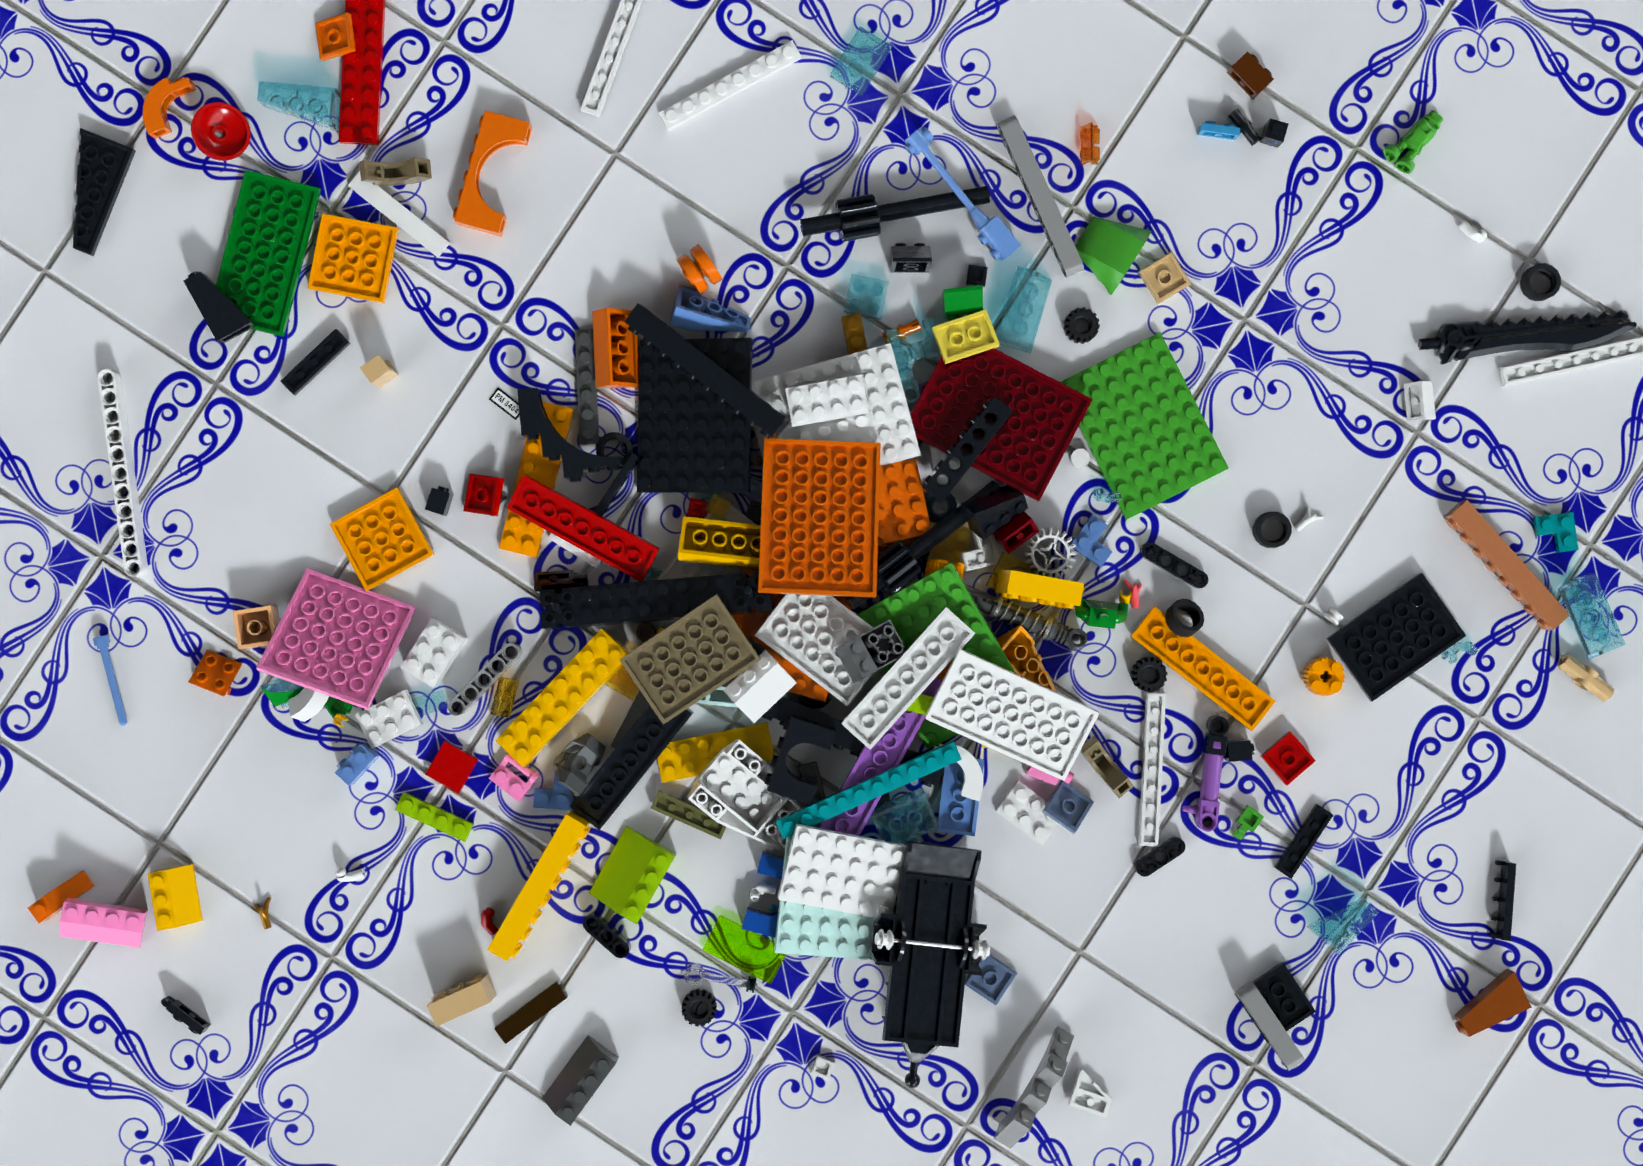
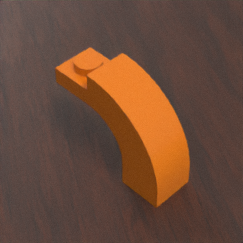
M166 77L156 83L148 92L143 105V121L147 133L154 139L172 132L167 118L168 107L174 99L197 90L193 81L188 77H181L173 83Z

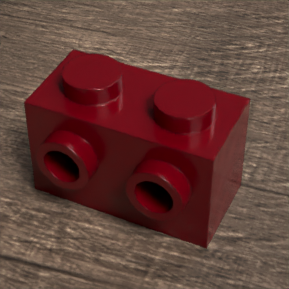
M1024 511L992 535L997 543L1010 554L1038 533L1039 530L1033 519Z

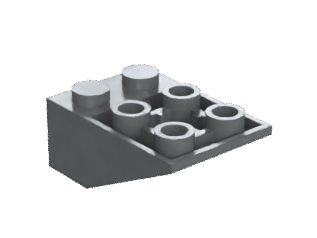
M890 619L835 649L853 683L900 659L907 651Z

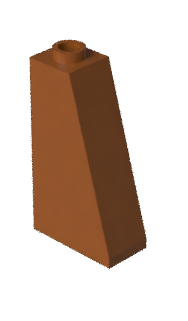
M1509 969L1504 970L1454 1015L1457 1021L1455 1026L1460 1033L1470 1037L1532 1008L1516 973Z

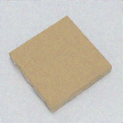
M1172 252L1138 271L1139 276L1157 305L1191 284Z

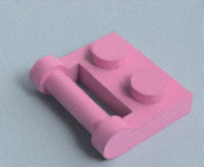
M508 753L489 779L520 802L539 778L540 774L536 771L533 772L527 766L522 767ZM511 763L530 779L527 782L510 770L507 764Z

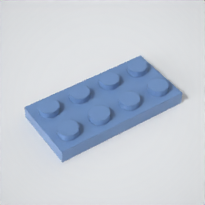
M975 758L983 774L984 759ZM957 762L946 766L943 771L936 831L975 836L979 801L959 794L964 774Z

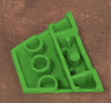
M1093 217L1075 247L1084 264L1091 269L1098 281L1112 295L1152 231Z

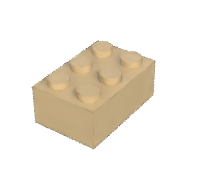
M478 974L471 977L466 984L462 981L452 986L453 988L449 989L448 992L444 989L436 993L431 998L432 1001L427 1007L437 1027L490 1003L495 998L496 992L488 974L484 976Z

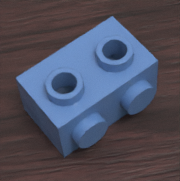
M367 743L356 744L351 749V755L348 759H342L337 765L338 769L335 774L348 786L355 784L380 757Z

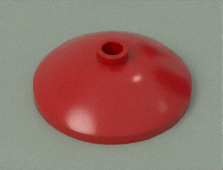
M213 102L204 105L195 113L191 122V135L195 145L203 154L219 161L235 159L249 145L251 132L248 121L237 108L227 103ZM215 131L220 132L221 137H217Z

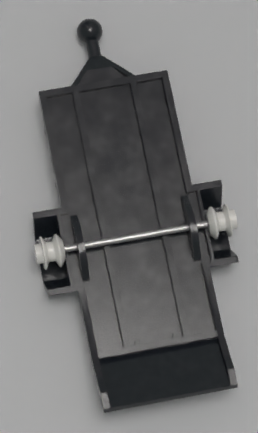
M908 841L899 876L896 914L881 913L873 922L870 954L876 965L890 966L889 979L885 983L888 985L885 1016H882L884 1019L882 1040L901 1042L910 1061V1071L905 1076V1084L909 1088H916L920 1084V1077L917 1074L918 1063L939 1046H959L966 974L982 976V970L977 963V958L980 956L982 960H985L990 954V946L987 941L983 940L981 944L979 943V936L987 929V925L971 923L974 887L981 862V850Z

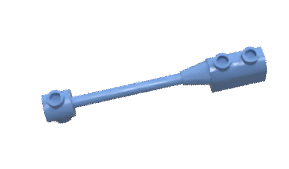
M926 127L918 128L905 139L907 142L904 146L911 155L913 153L918 155L921 152L925 155L969 210L980 233L977 236L978 240L983 245L988 243L992 248L989 253L995 260L1000 258L1002 261L1021 246L998 216L990 219L978 207H975L928 148L934 139L931 132Z

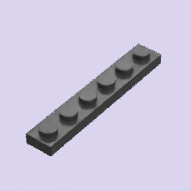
M593 329L575 330L580 445L597 444L599 441L598 393L595 387Z

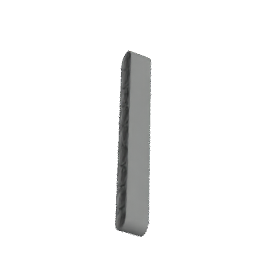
M1014 115L998 122V132L1062 273L1067 278L1084 270L1083 262L1018 119Z

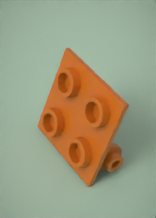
M206 650L188 683L224 697L230 694V686L239 672L242 663Z

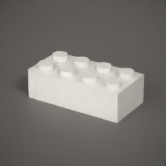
M863 374L785 389L792 427L870 413Z

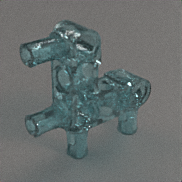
M933 318L922 321L926 334L925 340L905 346L901 345L897 328L886 331L894 356L897 352L903 355L901 363L896 361L904 393L907 389H910L914 395L911 400L906 398L907 404L917 401L920 395L918 382L914 379L911 368L914 361L923 358L927 360L941 354L939 350L934 352L931 349V344L936 342L931 330L935 326Z

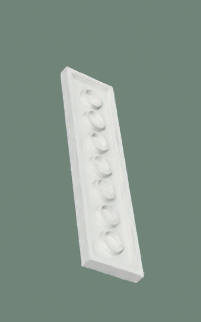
M946 607L841 724L871 750L955 657L958 649H962L974 636L975 632Z

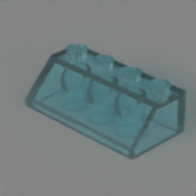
M1017 266L996 335L1000 345L1027 353L1032 352L1052 282L1051 279L1037 271Z
M1596 573L1584 574L1558 588L1588 659L1626 645Z

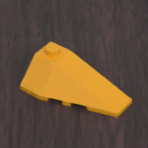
M1021 625L997 638L1016 674L1056 692L1049 673L1045 671L1041 662V655L1037 653L1034 646L1033 638Z

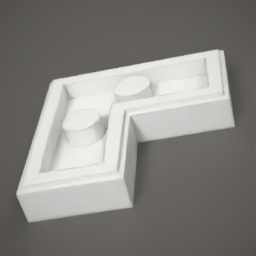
M972 532L976 549L959 553L961 563L965 564L964 572L1000 564L994 536L991 535L987 539L982 540Z

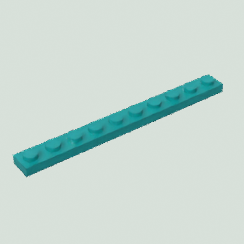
M951 741L776 819L775 822L783 839L794 834L796 824L812 827L962 760L954 741Z

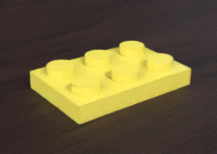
M987 310L933 326L931 329L944 364L999 347L1000 345Z

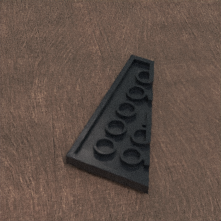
M80 128V163L77 170V205H75L76 224L74 225L73 248L94 257L136 150Z

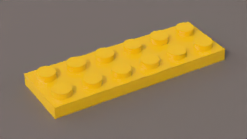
M768 722L671 741L657 758L662 783L700 775L722 748L737 739L741 740L766 762L772 761L774 751Z

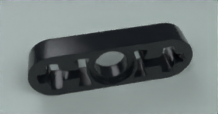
M1172 837L1165 841L1159 847L1138 859L1134 866L1135 871L1143 877L1151 875L1185 851L1184 841L1178 837ZM1173 842L1180 843L1178 846L1179 850H1171L1170 853L1172 855L1169 857L1168 852L1164 848L1171 849ZM1159 851L1165 854V859L1162 862L1155 860V854ZM1151 857L1152 862L1156 864V866L1153 867V865L1150 864L1146 867V872H1144L1143 870L1140 871V864L1144 863L1146 865L1150 863L1148 858Z

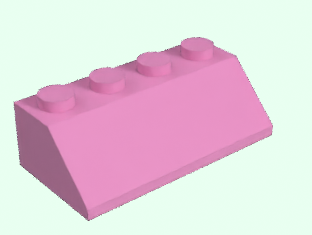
M67 898L63 903L59 937L140 948L148 909Z

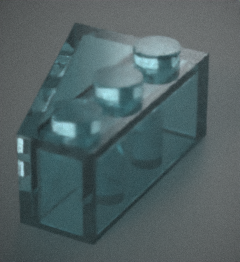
M1360 898L1309 924L1307 927L1335 954L1339 955L1379 912L1365 899Z

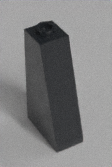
M196 271L189 274L188 278L183 280L217 342L224 344L256 326L255 322L206 274Z

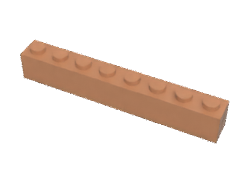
M1468 500L1460 501L1444 516L1447 519L1446 523L1453 530L1456 529L1460 534V539L1473 548L1472 552L1475 556L1483 559L1486 563L1485 567L1499 577L1498 581L1501 585L1509 588L1511 596L1524 605L1523 609L1529 615L1535 617L1536 623L1541 629L1554 630L1570 616L1568 611Z

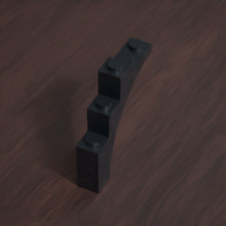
M538 388L517 390L521 436L528 440H539V436H541L543 457L549 459V461H560V457H562L565 479H570V482H581V478H587L586 470H588V473L600 472L601 468H607V471L619 470L620 466H624L622 457H605L590 454L567 442L549 420L543 406L541 391Z

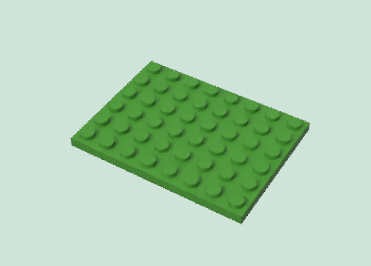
M1161 332L1060 382L1093 399L1079 425V429L1125 520L1229 469Z
M953 562L856 614L873 628L890 619L905 648L908 650L917 640V637L947 607L975 632L974 636L962 648L963 650L1016 673ZM898 660L881 668L883 674L885 675ZM924 719L917 731L927 750L958 734L927 719Z

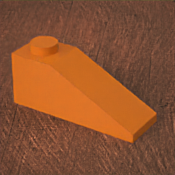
M83 870L29 906L28 910L38 923L47 921L62 910L63 903L67 898L77 899L95 885Z

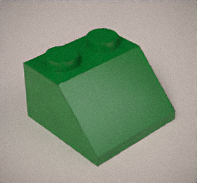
M982 285L944 289L941 295L943 318H948V321H952L982 311Z

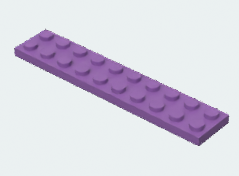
M936 677L921 694L935 697L942 680ZM906 710L871 750L864 745L839 791L899 765L924 721L925 715ZM881 796L821 822L819 828L859 836Z

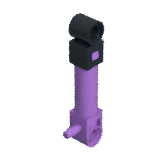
M1212 716L1206 723V728L1211 734H1205L1203 753H1205L1200 798H1197V805L1182 806L1183 812L1195 814L1196 826L1207 832L1213 831L1218 824L1220 807L1218 796L1223 756H1226L1228 737L1222 735L1226 734L1229 730L1227 719L1221 716ZM1219 720L1222 726L1220 730L1216 731L1214 723ZM1209 816L1210 823L1207 826H1203V818Z

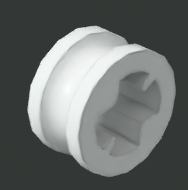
M1329 607V612L1324 613V616L1334 625H1338V621L1342 620L1343 616L1335 609Z

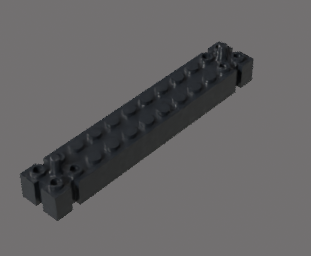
M759 571L753 572V577H749L747 573L570 587L562 588V593L556 589L539 590L540 606L545 607V613H541V629L545 630L562 629V624L567 628L677 620L716 594H718L731 615L751 613V608H755L759 613L773 612L774 600L771 594L758 593Z

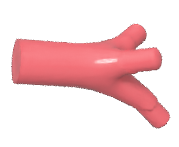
M1124 579L1123 582L1127 585L1128 590L1131 591V608H1139V591L1142 585L1139 584L1137 586V584H1133L1132 586Z

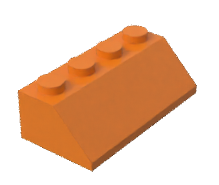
M603 308L592 311L596 388L639 387L638 334L635 335L628 330L629 325L624 322L632 310Z

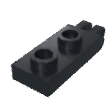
M171 996L161 1000V1004L166 1007L167 1011L173 1014V1018L189 1026L188 1029L191 1032L201 1035L211 1025L179 1000H175Z

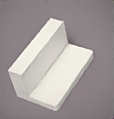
M1418 381L1404 384L1407 422L1436 419L1432 382Z

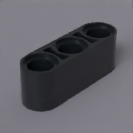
M593 912L586 916L583 921L584 929L615 957L625 958L631 950L630 941L600 914ZM588 919H596L597 926L591 927L588 924ZM609 931L612 934V938L606 940L602 933ZM624 944L627 950L619 952L617 945Z

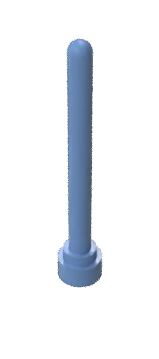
M109 635L93 638L94 646L100 649L119 724L125 726L127 718L108 651Z

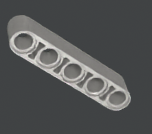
M517 643L504 645L449 702L448 711L454 716L465 714L519 659L522 654L520 645ZM510 646L516 649L514 657L508 655L507 651ZM497 660L503 663V668L500 671L494 668V663ZM483 674L489 676V682L486 685L481 682ZM469 688H473L476 691L474 698L468 696ZM456 702L462 704L461 712H457L454 709Z
M1249 981L1236 990V995L1288 1071L1305 1060L1303 1055L1254 983Z

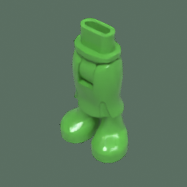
M1434 110L1428 115H1424L1412 126L1405 136L1400 138L1396 145L1389 144L1383 149L1385 158L1388 162L1394 163L1406 148L1408 152L1397 161L1395 167L1403 173L1410 174L1415 168L1414 158L1420 154L1423 147L1435 136L1443 118Z

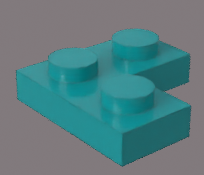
M1573 512L1533 517L1535 536L1554 534L1556 553L1578 550Z

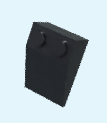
M896 243L895 246H891L890 273H929L932 263L930 246H925L924 243H915L914 246Z

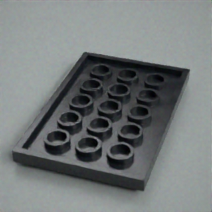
M1419 573L1326 639L1369 701L1373 702L1466 635L1423 573Z

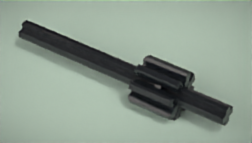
M987 186L963 190L975 206L990 203V192ZM954 192L882 205L877 204L873 194L837 200L835 203L836 213L800 219V228L803 237L838 230L842 241L846 242L878 236L881 233L880 223L965 208V205Z
M992 480L966 500V502L975 501L978 496H988L991 491L1001 487ZM961 505L909 546H903L900 541L896 540L878 554L877 592L880 589H885L889 595H892L922 572L921 567L917 564L918 560L967 522ZM843 596L853 610L870 598Z

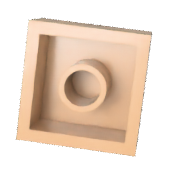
M270 605L233 611L238 649H250L268 645L280 622L278 606Z

